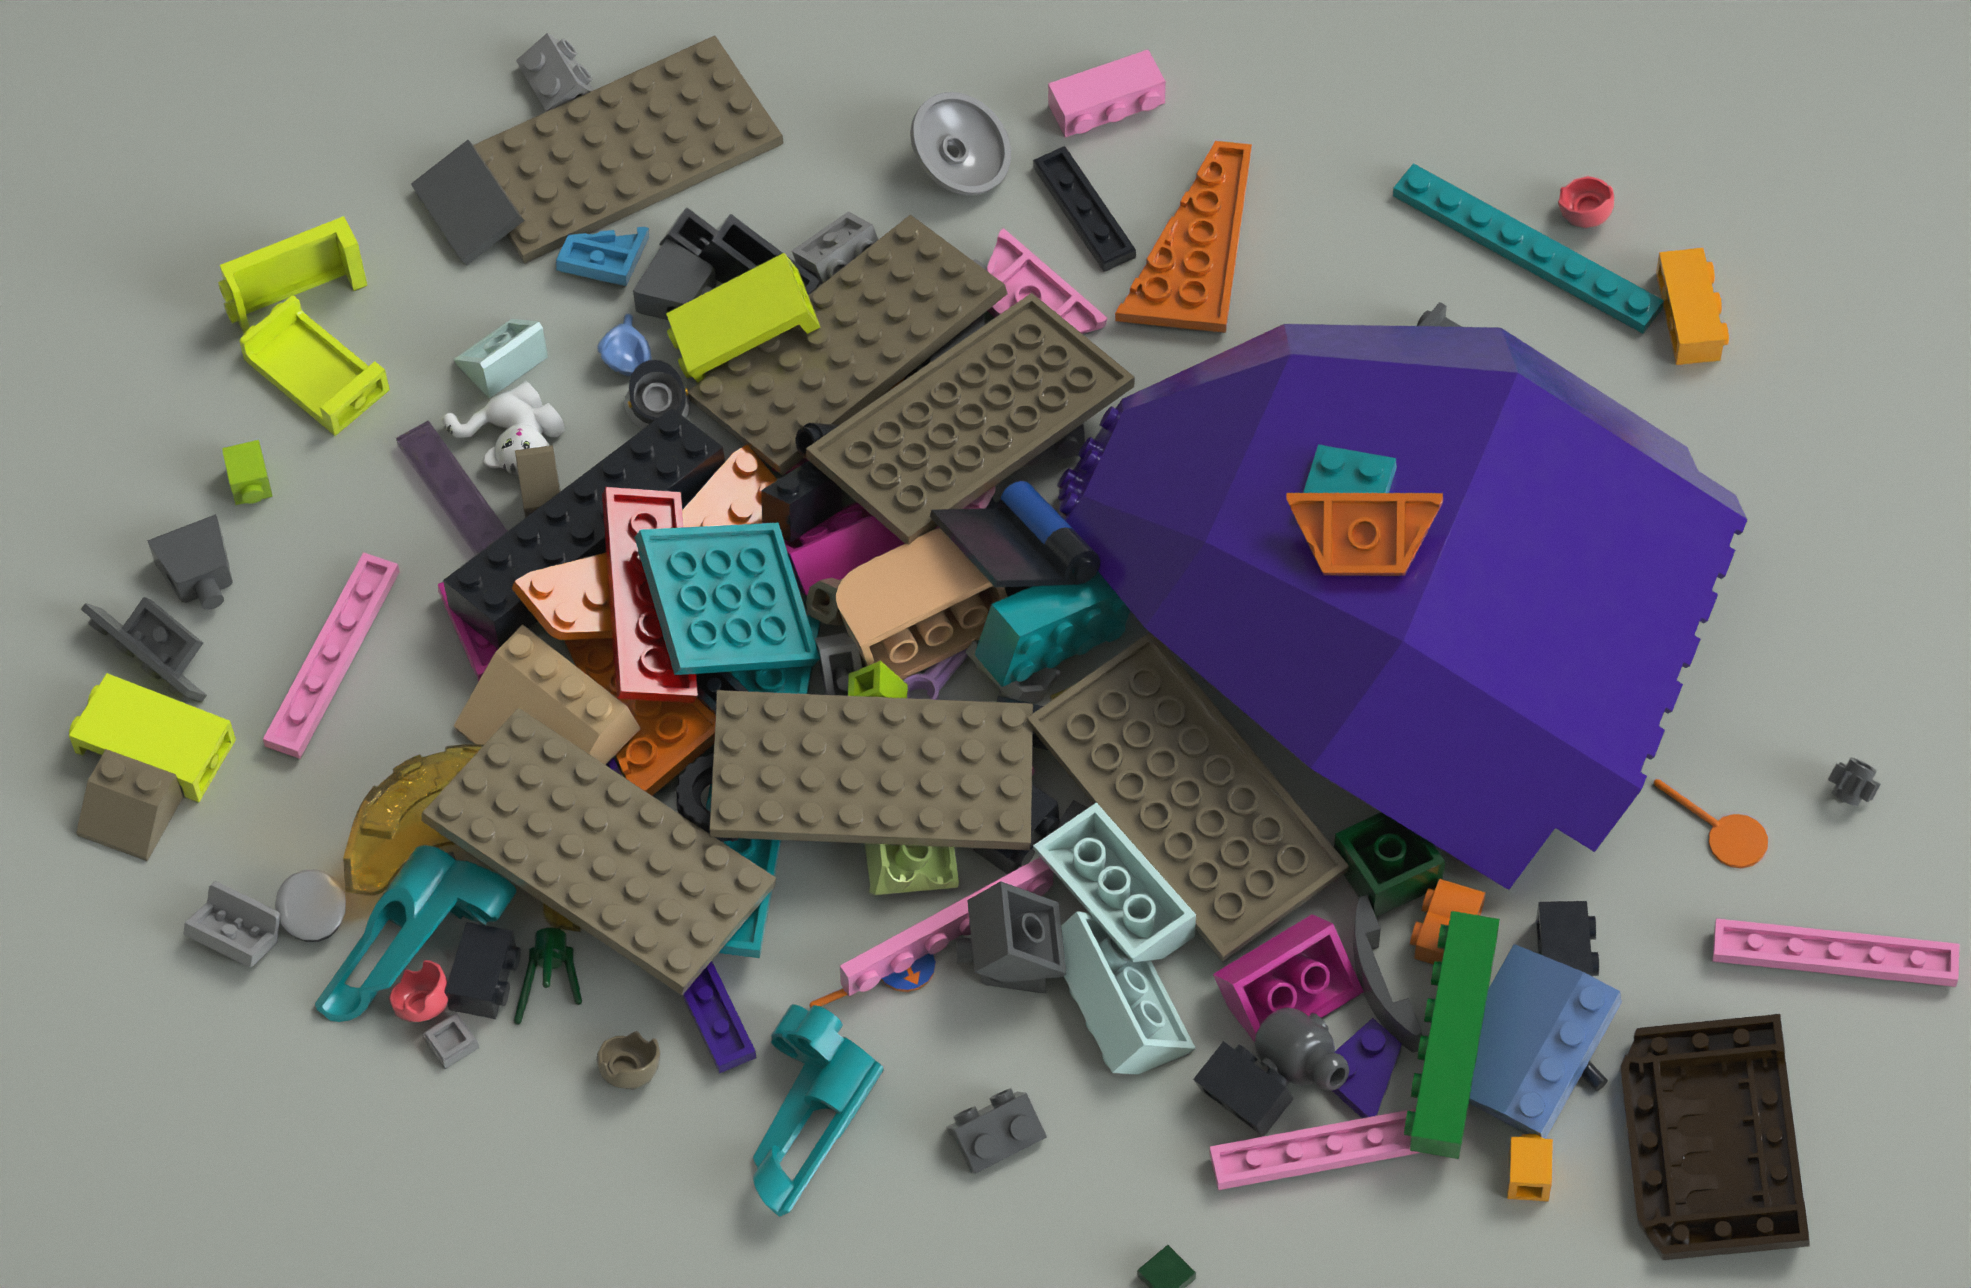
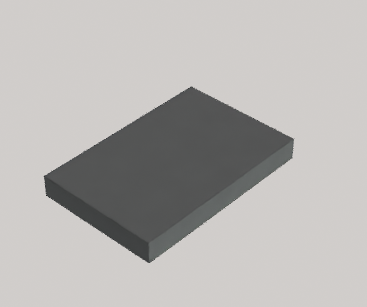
M466 140L411 183L461 261L466 265L525 221L475 146L469 140Z

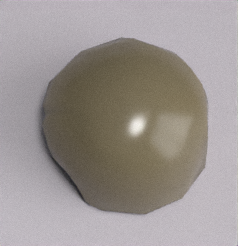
M634 1031L627 1036H614L605 1040L596 1058L600 1074L609 1084L623 1089L634 1090L649 1083L659 1067L660 1049L656 1038H653L648 1042L638 1031Z

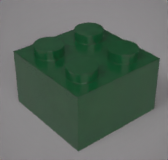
M1382 812L1335 833L1334 848L1349 865L1348 871L1344 876L1358 897L1368 896L1376 917L1426 894L1428 888L1435 890L1439 879L1443 880L1445 860L1434 844Z

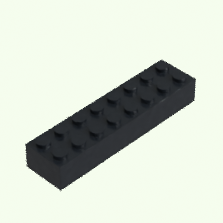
M670 408L445 578L443 582L449 608L499 649L522 625L529 629L538 622L511 589L515 580L532 571L606 553L602 501L605 487L681 492L683 510L724 464L723 446L676 410Z

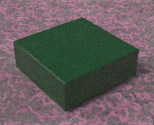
M1166 1245L1137 1270V1276L1149 1288H1185L1196 1279V1272L1169 1245Z

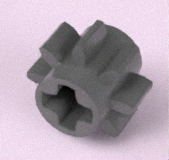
M1850 757L1847 764L1842 762L1836 763L1828 778L1830 782L1836 784L1832 794L1838 799L1857 807L1862 799L1866 802L1872 801L1881 785L1873 780L1877 772L1876 769Z

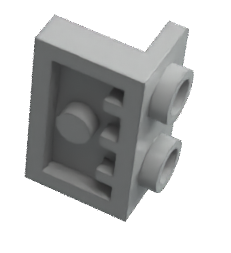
M847 212L791 252L796 263L816 273L820 280V285H822L879 239L873 224Z

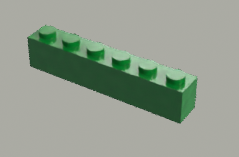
M1451 911L1449 925L1441 924L1437 948L1444 949L1442 962L1434 961L1431 985L1438 986L1436 999H1427L1424 1022L1431 1023L1429 1036L1421 1035L1417 1056L1418 1060H1424L1422 1074L1414 1073L1410 1096L1418 1098L1416 1111H1407L1404 1135L1411 1136L1410 1151L1455 1159L1460 1157L1500 919Z

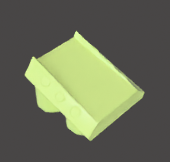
M863 843L865 844L870 881L869 893L882 895L958 888L959 878L954 847Z

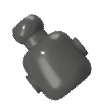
M1285 1007L1274 1011L1261 1023L1256 1033L1254 1044L1257 1057L1261 1060L1260 1064L1263 1067L1266 1065L1268 1068L1274 1069L1288 1082L1299 1086L1315 1083L1322 1090L1333 1091L1340 1088L1349 1075L1348 1062L1343 1056L1335 1053L1334 1040L1328 1032L1329 1027L1317 1014L1311 1013L1308 1016L1298 1009Z

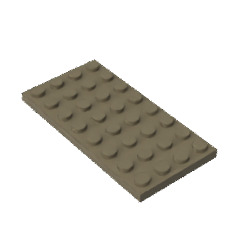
M714 35L474 144V146L525 220L507 234L508 239L525 264L562 247L568 235L590 234L783 144V135Z
M910 214L808 295L821 328L809 334L800 325L785 331L721 364L688 391V396L693 404L744 445L748 444L755 454L781 475H784L804 459L799 454L795 443L796 434L800 428H803L807 423L841 425L870 405L1008 294L1005 284Z
M1030 293L807 447L806 458L901 541L909 545L919 536L932 531L938 526L930 517L931 510L963 509L1131 390L1135 385V377L1033 293Z
M1150 632L1027 717V721L1033 727V732L1092 804L1097 802L1196 914V931L1222 962L1348 871L1349 865L1166 646Z
M717 690L710 837L1030 850L1033 727L1027 721V717L1033 714V704Z
M520 708L510 716L422 812V822L680 995L686 992L775 887L777 879L717 838L710 837L709 833Z

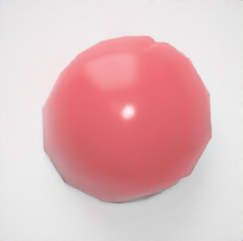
M1591 176L1574 179L1566 187L1560 189L1558 205L1562 216L1571 225L1581 228L1599 226L1608 219L1613 211L1615 198L1613 188L1602 179Z
M424 960L423 967L419 971L405 969L400 983H397L392 988L389 1001L396 1016L408 1022H422L437 1017L444 1011L448 1003V997L444 993L448 981L441 966L435 962Z

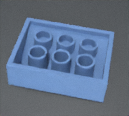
M1514 944L1488 990L1469 1104L1525 1134H1537L1541 1138L1546 1139L1622 1003L1620 991L1585 972Z

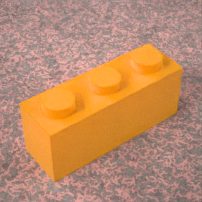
M1704 248L1659 252L1656 277L1661 299L1664 300L1663 309L1676 365L1720 361L1723 345H1728L1729 333L1727 324L1721 323L1719 314L1722 312L1719 292H1713L1712 284L1715 281L1713 263L1706 261Z

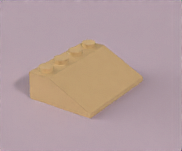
M524 625L495 652L454 724L458 732L481 749L510 716L520 708L605 765L641 729L624 703Z

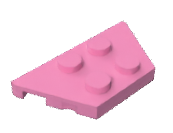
M1003 228L999 232L997 243L986 271L1005 284L1008 294L987 310L993 317L996 318L1027 295L1033 293L1082 334L1102 329L1106 325L1107 317L1008 231Z

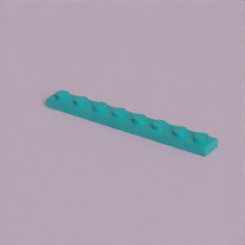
M1414 163L1393 187V197L1642 334L1645 333L1663 309V299Z

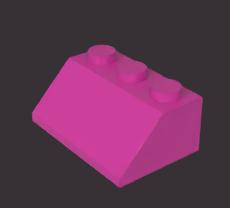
M858 502L842 508L841 511L793 542L784 539L799 591L805 595H808L809 587L819 580L828 578L841 580L858 566L905 544Z
M1313 914L1213 974L1229 1010L1254 1043L1261 1023L1267 1016L1278 1009L1285 1007L1294 1008L1308 1016L1311 1013H1315L1322 1018L1364 992L1333 923Z

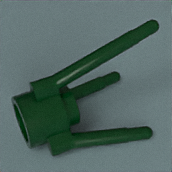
M547 927L535 933V947L529 949V962L514 1017V1023L517 1025L521 1024L537 963L543 968L542 985L544 988H549L552 969L559 968L562 962H564L574 1002L577 1005L582 1004L580 986L573 962L574 949L566 946L567 935L561 929Z

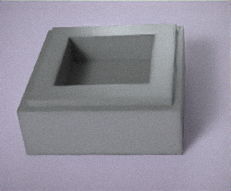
M457 1012L422 1033L425 1042L445 1069L479 1049L478 1041Z

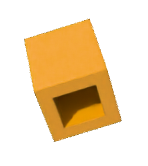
M1523 1134L1519 1137L1511 1136L1508 1153L1507 1199L1549 1202L1552 1186L1553 1139H1544L1537 1134Z

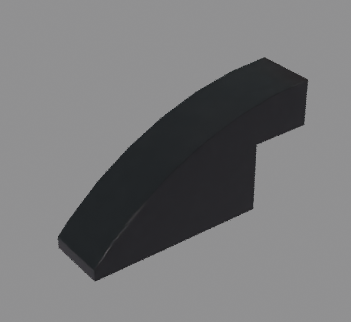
M687 207L678 216L659 243L662 246L665 240L669 239L708 262L715 269L716 280L723 284L783 253L732 214L715 229ZM789 258L797 267L807 294H811L820 280Z

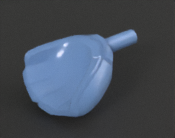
M626 314L623 324L613 327L597 345L598 352L601 353L604 363L608 364V367L614 372H619L625 376H631L639 364L652 360L649 343L632 326L633 316L631 314Z

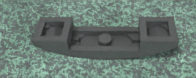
M1365 895L1359 897L1353 938V953L1358 980L1369 1006L1383 1027L1402 1043V1046L1414 1053L1419 1049L1422 1030L1409 998L1397 1002L1392 1001L1372 949L1379 947L1381 928L1368 896Z

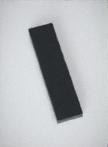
M1065 146L1033 160L1034 170L1103 272L1136 258L1135 247Z

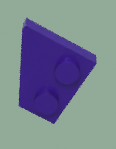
M1372 1018L1335 1051V1053L1343 1056L1348 1062L1349 1075L1345 1083L1332 1092L1361 1118L1378 1116L1382 1100L1390 1084L1393 1069L1396 1067L1401 1053L1402 1043Z

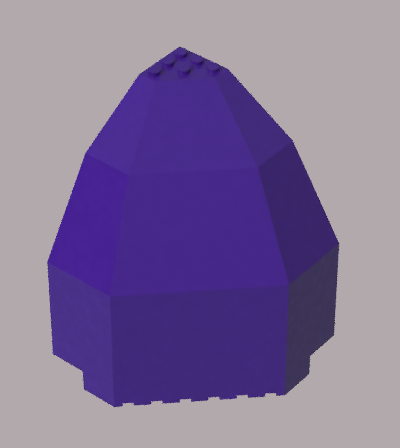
M1282 324L1123 398L1116 408L1109 407L1099 424L1102 429L1095 439L1089 437L1085 441L1078 454L1081 459L1074 469L1068 467L1057 484V487L1060 488L1058 499L1060 500L1059 511L1061 517L1099 555L1100 568L1098 572L1150 633L1309 768L1510 890L1555 828L1595 852L1642 790L1647 775L1641 772L1646 758L1651 760L1655 757L1665 729L1659 726L1664 712L1669 714L1673 711L1683 686L1682 683L1677 681L1682 667H1690L1701 640L1695 636V632L1699 622L1704 624L1708 621L1718 594L1712 591L1717 577L1722 579L1726 576L1736 551L1730 547V543L1734 533L1737 535L1743 533L1748 520L1734 493L1698 471L1688 447L1499 327ZM1318 444L1396 458L1397 468L1389 493H1443V503L1405 576L1323 575L1286 499V493L1304 492Z

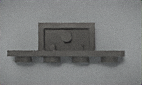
M143 597L124 625L102 608L87 603L83 605L81 610L91 618L88 624L103 635L111 634L117 639L114 645L126 655L132 658L136 655L143 661L141 668L145 672L159 680L162 677L170 683L167 689L173 695L185 702L189 698L201 702L204 701L207 695L182 675L203 645V642L154 601Z

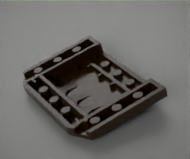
M1780 1014L1637 1028L1629 1053L1625 1055L1621 1064L1624 1104L1637 1221L1662 1260L1810 1247Z

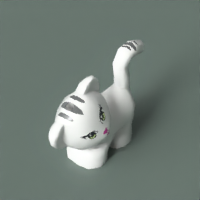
M524 381L521 385L510 391L493 397L483 409L472 416L467 424L461 425L453 413H447L442 418L445 429L456 438H471L488 422L507 429L499 436L495 447L488 450L483 464L489 468H502L517 476L519 475L515 450L549 446L541 433L549 437H558L565 431L563 420L558 412L549 403L542 405L538 392L527 381Z

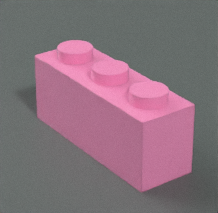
M1148 49L1048 83V105L1066 138L1077 133H1086L1092 128L1109 122H1118L1129 115L1141 111L1153 110L1159 105L1164 104L1166 81Z

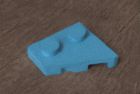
M637 227V234L615 236L614 230L600 231L596 234L568 235L556 259V271L627 286L649 239V228Z

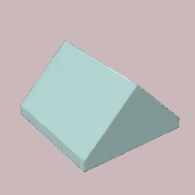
M511 319L453 360L490 399L548 358L543 327L539 321Z

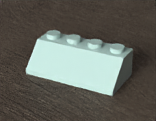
M1097 802L1033 845L1034 851L1132 962L1164 959L1195 937L1196 914Z
M1076 912L1061 925L1067 973L1064 977L1069 985V992L1078 1003L1086 1019V1026L1094 1035L1103 1053V1060L1112 1073L1141 1074L1190 1054L1196 1049L1151 960L1132 962L1090 913Z

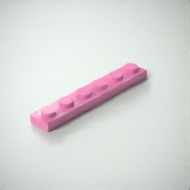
M363 552L263 738L265 747L299 759L301 758L400 573L397 563Z
M1041 857L1020 867L840 965L841 986L848 996L858 991L865 992L872 989L879 983L880 979L893 972L901 973L907 970L915 960L928 953L936 954L940 952L950 941L961 935H971L967 902L970 898L1000 881L1042 896L1053 885V871Z
M1716 918L1712 961L1956 987L1959 977L1960 944Z
M1416 1109L1210 1146L1209 1154L1218 1190L1418 1154L1420 1152L1410 1151L1411 1136L1404 1135L1407 1111L1415 1112Z

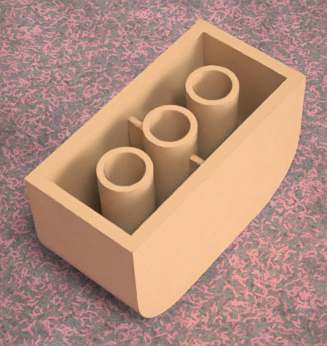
M941 528L919 536L909 545L905 543L853 569L842 579L836 592L838 609L848 635L859 649L863 668L882 661L902 680L967 649L974 640H979L991 604L1007 598L1005 588L994 587Z

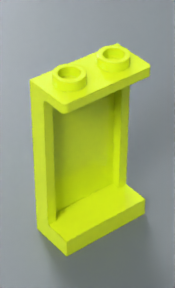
M344 216L219 265L223 280L218 282V286L225 300V303H223L230 322L232 324L238 322L243 333L250 327L246 314L344 275L347 276L354 291L368 286L358 242Z
M785 253L666 313L671 328L667 329L668 336L673 346L679 349L682 355L678 359L679 366L687 379L693 377L697 383L706 377L705 373L797 325H800L807 334L821 328L800 273Z
M294 295L285 302L277 304L267 317L257 325L249 327L239 340L244 361L334 436L339 434L390 390L386 371L376 361L369 366L306 315L301 309L299 299Z
M106 673L100 685L93 687L89 694L86 708L81 716L75 717L69 729V738L76 754L83 756L88 749L103 755L105 749L174 773L177 776L179 785L182 786L185 797L198 803L236 741L230 720Z

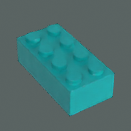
M1099 572L1084 584L1032 586L991 604L974 655L1001 687L1015 681L1022 682L1037 671L1044 668H1054L1063 660L1076 654L1083 655L1090 651L1092 647L1105 641H1115L1124 633L1125 624L1131 610Z

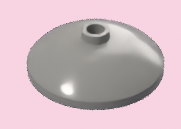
M945 92L929 98L916 111L911 123V145L918 163L934 182L956 194L972 196L992 190L1004 179L1011 162L1009 138L999 118L984 103L966 94Z

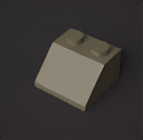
M105 749L87 781L76 831L77 835L148 861L183 799L176 774Z

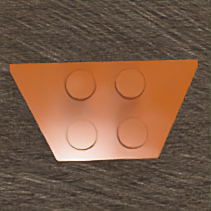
M1286 493V499L1323 575L1405 576L1443 503V493Z

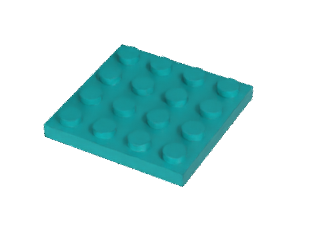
M779 523L643 529L634 537L674 675L814 666L820 659Z

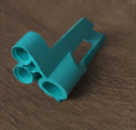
M418 846L376 903L367 921L364 934L315 1002L316 1009L330 1021L334 1022L350 1021L360 1016L368 1008L379 990L390 988L449 912H452L459 919L465 917L471 921L479 922L481 925H486L487 922H496L517 893L516 888L504 877L469 861L455 860L444 850L433 846ZM390 920L401 927V930L362 986L356 988L345 984L387 921Z
M790 1005L771 1034L772 1040L770 1043L776 1049L804 1063L803 1068L753 1156V1160L758 1168L753 1175L755 1188L765 1205L779 1217L790 1213L829 1150L847 1129L884 1071L883 1065L872 1058L867 1052L848 1038L838 1034L843 1024L837 1016L817 1005H813L809 1011L799 1005ZM820 1109L834 1110L837 1113L792 1181L783 1171L780 1162L813 1111Z

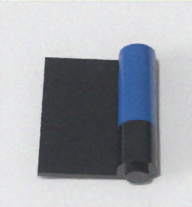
M1018 481L1009 485L1002 493L998 508L931 510V519L994 587L1079 585L1091 580L1100 568L1099 555L1028 482Z

